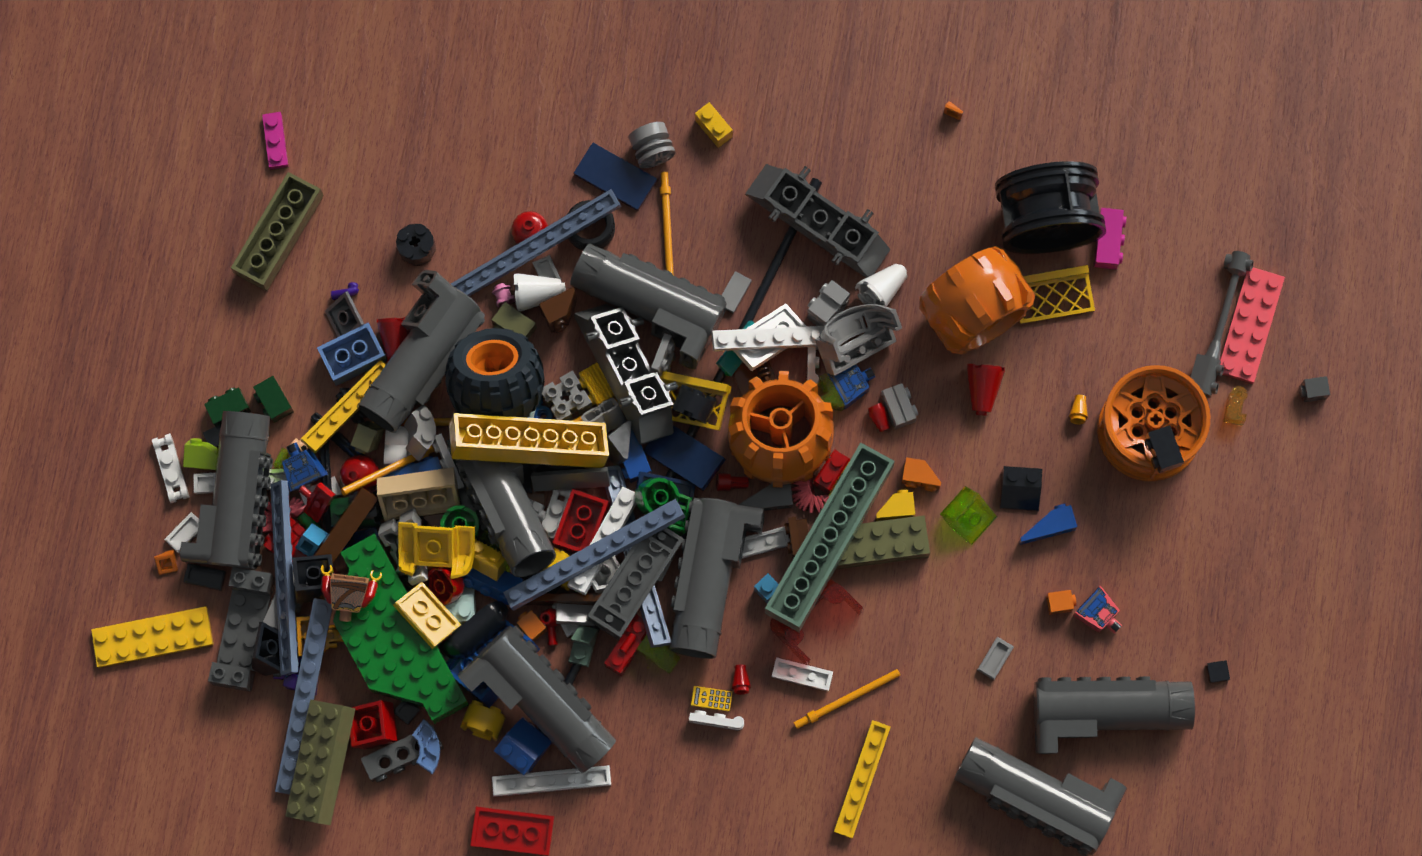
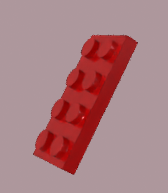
M476 806L470 846L549 856L555 817Z

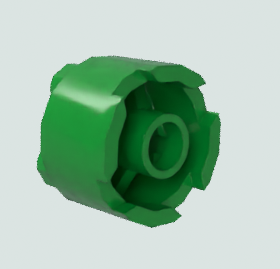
M651 478L639 485L634 496L637 507L646 515L674 499L678 502L679 492L672 481L665 478Z
M456 505L446 510L440 521V527L454 528L459 526L460 523L463 526L475 527V539L477 538L478 540L481 526L474 511L464 505Z

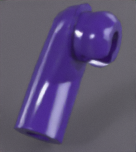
M351 282L348 284L347 289L331 291V298L337 300L347 291L350 297L357 295L359 292L358 284Z

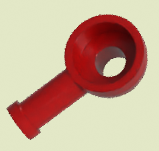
M549 608L542 612L540 621L547 627L548 645H556L555 627L558 626L556 624V609ZM546 615L549 616L548 622L545 619Z

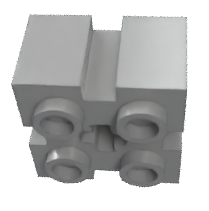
M833 280L829 284L825 283L819 291V297L817 299L814 297L807 306L809 307L807 319L816 326H825L832 317L842 312L849 304L850 293Z
M573 370L560 377L561 383L554 385L551 382L543 388L542 397L548 407L553 405L551 411L556 420L570 421L573 419V413L578 412L581 415L593 408L592 402L585 390L579 391L582 389L581 384ZM564 396H569V401H565V399L562 401Z
M415 508L401 514L398 521L392 518L380 524L378 535L386 547L391 545L390 554L397 565H399L398 522L418 523V526H421L422 520Z

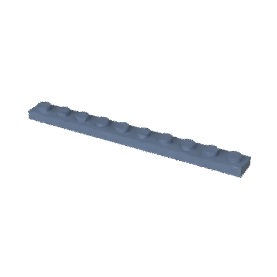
M610 189L454 281L451 285L466 295L471 296L622 206L613 190Z
M620 465L608 466L611 483L610 487H605L610 508L621 488H626ZM633 511L625 526L636 520ZM632 547L623 551L625 557ZM654 585L640 606V612L651 648L667 646L671 643Z
M280 480L270 484L280 674L288 676L298 673L299 662L297 659L298 643L296 640L297 624L295 621L296 605L294 602L295 586L293 583L288 481Z
M674 499L503 593L511 609L514 611L685 518V515L677 500Z
M314 598L275 789V792L290 794L310 699L314 700L332 613V605L323 599Z

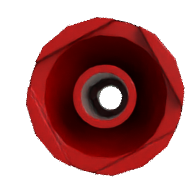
M405 317L377 319V327L387 361L390 360L409 333L401 325Z
M967 364L972 411H976V415L987 416V412H991L1005 373V367Z

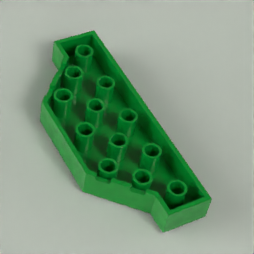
M373 534L340 552L349 567L348 576L369 578L371 571L374 570L372 576L378 578L380 572L382 573L381 580L377 582L378 587L375 597L367 607L361 608L358 613L352 612L351 621L349 622L339 620L340 610H336L333 623L371 692L425 707L434 724L468 706L466 698L438 647L436 646L432 649L393 606L395 602L407 594V591L376 535Z

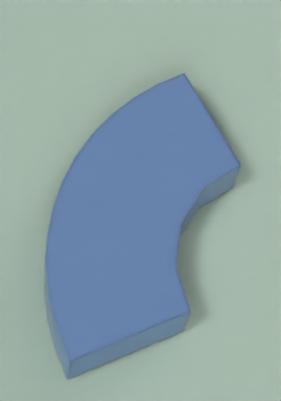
M423 719L412 734L420 747L416 763L433 775L440 759V744L434 729Z

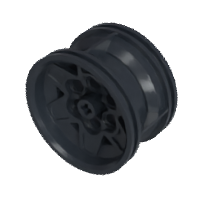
M1050 162L1024 167L999 178L995 183L996 198L1001 202L1004 230L1002 231L1003 247L1013 253L1042 254L1079 248L1102 238L1106 234L1104 216L1099 213L1096 188L1099 185L1097 168L1084 162Z

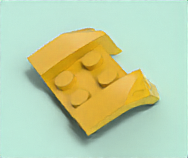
M398 522L399 571L413 577L417 565L450 567L452 568L451 579L467 575L472 569L474 560L475 527L418 526V523Z

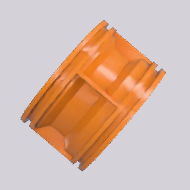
M1151 365L1135 369L1123 376L1115 384L1100 412L1097 435L1101 450L1114 468L1130 478L1141 481H1160L1173 477L1189 465L1207 438L1211 418L1208 401L1199 385L1191 377L1177 369L1161 365ZM1143 391L1142 398L1133 396L1134 394ZM1166 393L1171 395L1172 398H1167ZM1154 401L1157 404V408L1149 407L1148 402ZM1132 411H1139L1141 417L1135 418L1132 415ZM1165 411H1172L1174 418H1168ZM1119 413L1128 421L1121 428H1119L1118 422ZM1186 416L1188 418L1189 427L1182 422V420ZM1170 425L1175 433L1174 437L1178 447H1180L1179 450L1184 462L1179 467L1159 473L1158 469H1154L1151 458L1153 456L1151 451L1146 449L1144 439H1146L1145 437L1148 432ZM1132 430H1139L1141 432V436H1134L1132 434ZM1142 444L1145 455L1137 452L1131 446Z

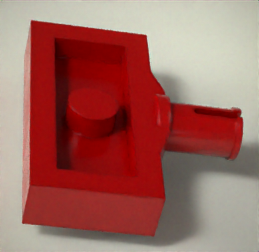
M322 482L315 487L313 492L304 485L299 489V492L307 498L303 511L317 523L320 522L336 494Z

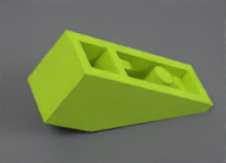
M192 438L184 444L183 467L216 470L218 448L208 442H202V439Z

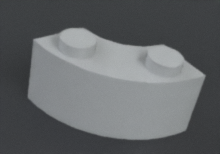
M424 404L411 413L404 424L410 437L405 449L418 461L424 457L436 436L434 418Z

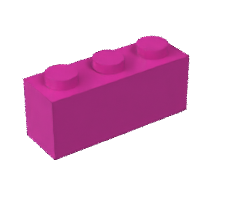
M1101 208L1099 213L1105 218L1106 234L1096 241L1094 267L1117 270L1118 265L1122 264L1123 253L1120 252V247L1124 246L1125 235L1122 234V228L1126 226V217L1123 216L1124 210Z

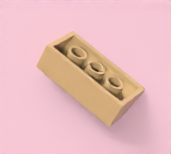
M454 467L377 478V496L384 521L395 518V520L400 519L401 514L415 508L419 516L445 513L447 509L461 505Z

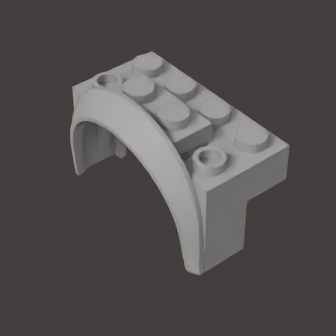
M860 305L838 313L826 323L820 333V337L815 339L827 373L835 376L895 343L896 338L893 330L898 331L902 329L896 309L882 305ZM862 316L865 317L866 323L868 325L867 328L865 326ZM861 333H864V334H862L861 336H859V337L853 339L852 341H850V342L844 344L843 346H840L841 344H843V343H844L845 341H847L848 339H850V338H852V337H854V336H856V335H859V334H861Z

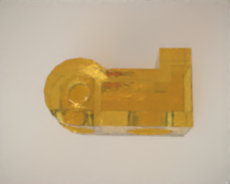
M1236 386L1230 392L1224 422L1243 426L1247 414L1242 413V407L1247 398V391L1244 387Z

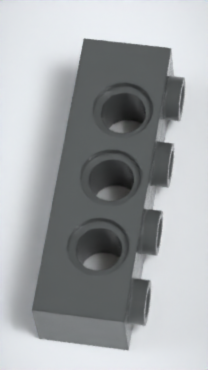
M431 725V727L434 729L435 733L437 734V731H436L435 727H434L433 725ZM437 734V737H438V740H439V744H440V750H442V749H444V747H443L442 742H441V740H440V738H439V736H438V734ZM410 735L361 758L370 780L379 783L387 779L386 775L393 772L394 774L401 773L410 764L412 766L418 765L416 763L419 757V751L416 749L417 740ZM403 750L408 751L407 759L400 760L398 757L399 753ZM383 759H390V766L386 769L381 768V761Z

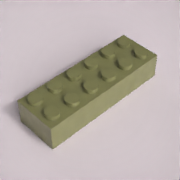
M288 172L231 266L233 273L268 291L324 195L321 189Z
M925 515L862 523L835 570L929 558L930 548Z
M310 699L285 814L286 817L331 825L356 708Z

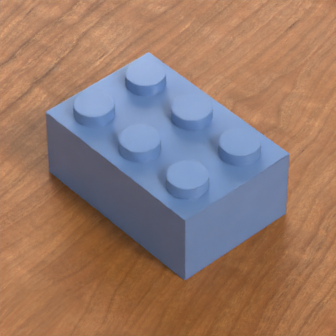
M369 322L317 347L336 386L370 370L379 360L383 363L387 362V358Z

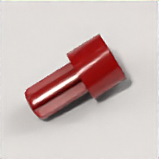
M717 473V491H730L731 488H748L749 479L747 477H731V474Z

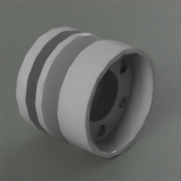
M653 122L643 125L629 134L628 138L633 150L637 151L635 156L639 159L638 164L640 168L655 167L675 156L676 151L672 147V141L667 139L669 134L664 122Z

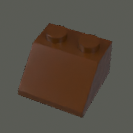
M574 287L539 304L542 316L551 333L555 331L556 333L562 332L569 325L577 302Z

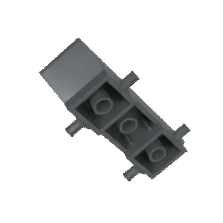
M766 164L745 195L771 212V215L768 217L770 220L772 219L775 222L777 218L781 219L832 254L834 258L831 261L832 263L836 261L835 265H839L840 261H842L865 278L873 275L891 250L878 235L879 232L868 223L874 213L867 209L862 218L855 216L849 211L845 212L817 193L816 189L808 184L805 179L811 172L809 168L806 171V166L798 175L786 168L781 169Z
M609 304L574 313L573 316L618 401L619 407H621L627 421H632L631 429L639 444L642 445L672 435L674 433L671 410L673 402L669 392L677 390L678 385L675 381L665 384L657 372H652L638 345L640 338L635 330L636 326L644 324L643 318L639 317L632 320L623 307L615 308Z

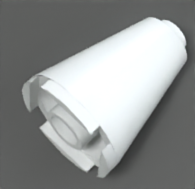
M893 264L859 281L855 286V289L858 288L860 292L857 294L864 305L877 304L887 307L907 279V270L903 265Z
M514 274L515 299L518 311L537 307L540 303L566 291L565 282L561 283V279Z

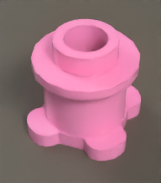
M501 283L494 287L495 289L492 293L496 296L498 308L504 302L508 304L515 302V297L511 295L509 290L511 288L510 285Z

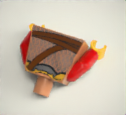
M331 565L330 571L324 572V566H321L323 574L322 593L327 603L332 605L333 610H340V621H351L352 612L358 613L361 608L368 606L375 597L378 587L377 582L382 577L381 572L378 578H374L372 576L374 570H372L369 578L333 574Z

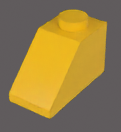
M898 490L897 493H894L876 514V522L915 517L913 492Z

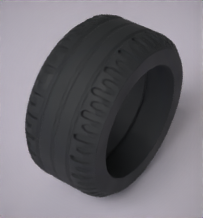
M591 200L581 201L575 204L569 210L568 214L585 205L586 203L590 202ZM610 213L603 217L606 221V228L600 236L594 239H585L574 234L568 238L569 241L580 250H584L589 243L603 249L611 242L615 233L613 214Z

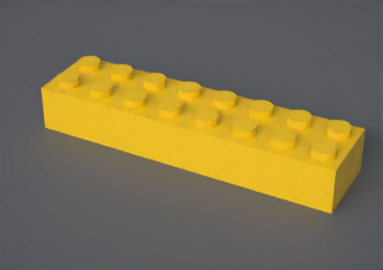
M454 413L449 425L452 459L602 468L609 457L606 423Z

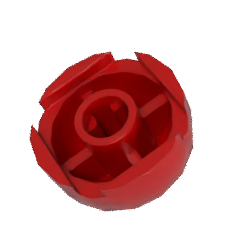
M523 212L517 215L511 227L512 237L515 243L519 244L546 228L548 223L537 212Z
M356 455L347 459L340 469V480L345 487L378 471L379 468L373 462L374 460L365 455ZM377 480L363 486V488L371 490L377 485Z
M436 567L428 573V589L444 606L452 604L461 597L464 591L463 578L451 579L452 568Z

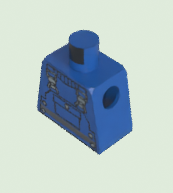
M853 365L835 376L827 374V380L844 410L868 393L870 387L867 382L876 378L871 368L861 372L857 365Z
M297 442L286 447L290 458L282 461L290 491L298 490L303 485L306 486L328 475L312 450L308 449L301 452Z

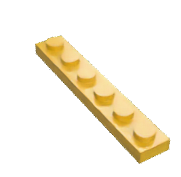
M379 360L301 438V442L316 453L359 410L357 408L358 403L368 387L383 370L385 364Z
M872 720L834 833L853 839L891 726Z

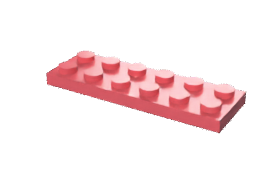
M1254 267L1252 271L1246 272L1220 358V365H1224L1222 375L1251 384L1254 383L1285 277Z

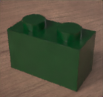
M274 376L253 386L256 391L253 394L258 404L262 402L265 407L262 410L264 415L270 416L274 423L294 412Z
M239 387L230 388L225 391L224 395L219 397H211L204 404L215 427L222 423L223 411L251 412Z

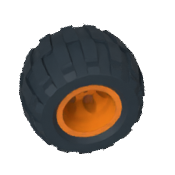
M490 328L473 332L454 345L455 349L450 352L446 364L445 382L450 401L459 414L528 418L529 414L536 410L544 388V370L537 350L528 341L527 337L514 332V330Z

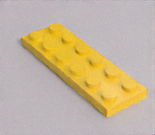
M206 606L91 629L98 668L214 645L208 608Z

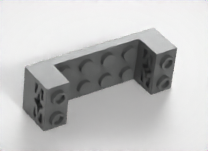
M665 528L633 545L593 606L586 620L619 640L677 551L683 538Z
M232 567L228 585L232 589L223 636L217 663L212 662L208 682L213 686L252 692L256 673L252 669V658L259 622H263L270 607L275 578L271 573Z

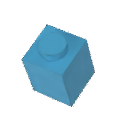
M312 523L304 532L295 548L307 556H313L328 533Z
M766 574L754 586V591L768 604L779 584L769 574Z

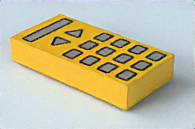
M694 686L691 706L730 712L733 691Z

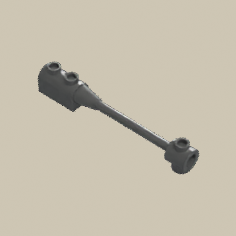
M1233 251L1232 254H1226L1224 268L1232 276L1214 339L1210 343L1205 355L1197 354L1191 373V378L1202 389L1206 399L1211 398L1212 394H1217L1219 383L1215 381L1217 376L1221 377L1224 371V365H1220L1221 339L1238 279L1241 276H1245L1247 271H1252L1254 261L1250 260L1251 256L1245 252Z

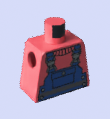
M1101 586L1094 591L1073 615L1099 633L1107 627L1115 634L1122 626L1114 618L1120 611Z

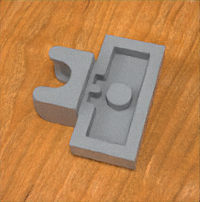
M664 333L651 366L652 372H657L660 377L663 371H671V362L675 361L676 358L674 353L675 343L671 335Z

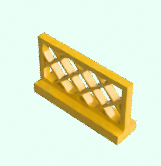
M1088 265L1023 276L1030 287H1036L1033 292L1035 296L1043 301L1038 309L1032 307L1031 309L1035 311L1033 316L1027 319L1022 318L1019 321L1020 324L1095 311ZM1084 278L1086 287L1081 292L1073 284L1077 279ZM1060 282L1069 286L1064 295L1054 289ZM1044 285L1050 289L1045 298L1036 293L1039 286ZM1071 288L1080 294L1075 302L1065 297ZM1052 291L1062 297L1056 306L1047 300ZM1082 296L1089 300L1090 308L1082 309L1077 305ZM1063 299L1072 304V307L1067 312H1063L1058 308ZM1044 303L1054 308L1050 315H1044L1039 311Z
M663 371L660 379L665 384L675 381L678 388L683 384L692 388V390L693 388L699 390L705 395L710 393L711 395L709 396L712 397L715 395L723 396L721 404L714 407L712 411L718 417L716 426L710 425L708 422L705 424L697 420L691 421L688 416L683 414L677 417L672 416V421L720 431L728 394H730L732 387L728 384ZM675 390L670 391L669 394H672L673 398L676 399Z

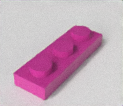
M281 112L262 114L270 170L289 167Z

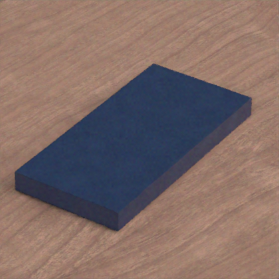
M594 142L573 173L576 177L603 192L612 189L620 202L636 211H639L657 182V178Z
M674 425V433L672 435L648 443L643 450L645 454L703 491L726 461L724 457Z

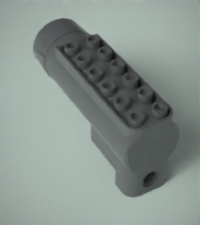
M590 243L583 250L570 280V286L618 308L623 307L625 311L652 323V336L662 340L664 333L671 335L675 346L681 349L679 364L689 369L697 368L706 348L712 341L711 332L718 329L726 311L727 303L722 295L712 294L706 288L695 286L685 278H677L670 271H662L650 262L645 263L639 260L633 254L623 253L620 258L612 252Z
M424 270L412 283L422 295L401 323L409 333L378 377L368 387L357 405L360 412L368 419L392 433H396L401 424L411 414L414 406L427 403L433 390L441 384V379L445 375L450 352L455 349L454 345L459 340L475 332L485 321V314L480 310L478 304L464 292L452 286L437 271Z
M223 411L212 505L201 504L196 543L181 542L180 559L182 562L257 569L261 565L262 555L260 554V549L264 544L262 531L266 525V516L264 514L269 501L267 489L270 488L271 484L269 470L273 466L271 454L266 453L269 442L270 416Z
M453 459L460 479L466 485V494L468 498L472 497L474 502L472 503L476 514L479 513L481 516V525L489 533L487 536L491 545H495L498 551L501 550V554L505 558L512 574L515 577H527L547 568L555 560L556 553L522 486L525 483L522 463Z
M694 498L689 503L688 513H690V520H686L685 524L687 538L682 541L681 550H683V558H679L678 563L680 577L676 576L675 579L677 593L676 596L672 597L671 601L675 618L672 624L673 630L669 650L685 656L714 659L717 656L719 639L722 634V622L732 568L740 569L747 531L762 534L765 512L763 508L737 505L720 499Z
M510 625L458 673L459 679L471 692L484 681L510 710L517 704L559 749L564 757L581 773L586 772L613 747L616 739L601 724V721L591 713L590 709L592 707L584 697L580 699L577 696V690L570 683L567 685L564 683V676L557 669L553 671L550 668L551 662L543 654L539 656L536 653L538 651L537 647L530 640L526 642L523 639V632L517 626L512 627Z
M1148 676L1138 677L1136 680H1131V677L1116 678V681H1111V677H1099L1097 681H1091V677H1079L1077 681H1071V677H1059L1057 681H1051V677L1039 678L1037 682H1034L1033 691L1035 754L1058 753V738L1097 737V730H1192L1195 720L1193 684L1191 681L1169 682L1165 680L1156 682V680H1150Z
M977 737L973 740L954 778L955 781L969 787L975 793L986 796L985 801L988 802L989 807L1005 811L1008 817L1024 821L1023 824L1025 826L1041 830V833L1048 838L1055 837L1065 847L1070 848L1072 846L1076 848L1077 852L1082 856L1096 853L1127 790L1126 786L1112 778L1104 784L1102 790L1069 773L1060 781Z

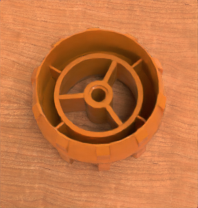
M995 246L969 256L938 277L921 295L919 309L947 350L951 351V353L966 354L968 351L978 349L1001 336L1025 317L1027 311L1033 307L1035 293L1022 276L1015 262L1011 260L1003 249Z
M779 371L778 379L762 382L757 376L749 380V390L742 397H734L730 405V418L727 429L731 455L735 456L738 463L743 467L745 475L751 479L756 478L762 482L773 484V487L783 488V485L793 484L801 480L806 482L813 478V473L819 469L824 461L828 460L831 454L834 438L831 403L824 402L818 395V384L811 379L804 384L789 380V371ZM775 406L793 408L791 411L785 408L774 409L769 417L759 415L764 410ZM805 416L811 427L809 435L802 442L789 447L788 442L792 438V426ZM751 429L769 433L771 441L777 445H782V448H774L761 443L753 436Z

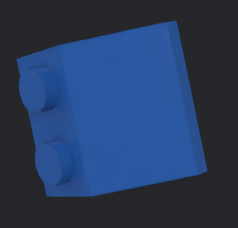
M522 717L503 737L494 749V752L521 774L526 775L532 771L552 742L545 734Z

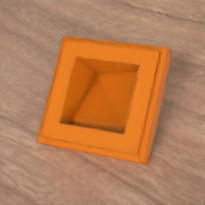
M948 102L944 108V114L958 120L962 119L963 111L953 103Z
M174 549L154 556L159 575L178 571Z

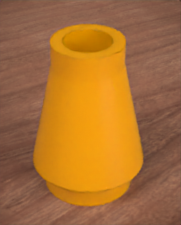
M1075 395V400L1069 414L1070 421L1074 424H1085L1088 419L1086 396Z

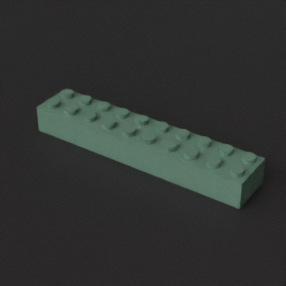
M862 443L859 444L765 607V614L800 632L894 468V460Z

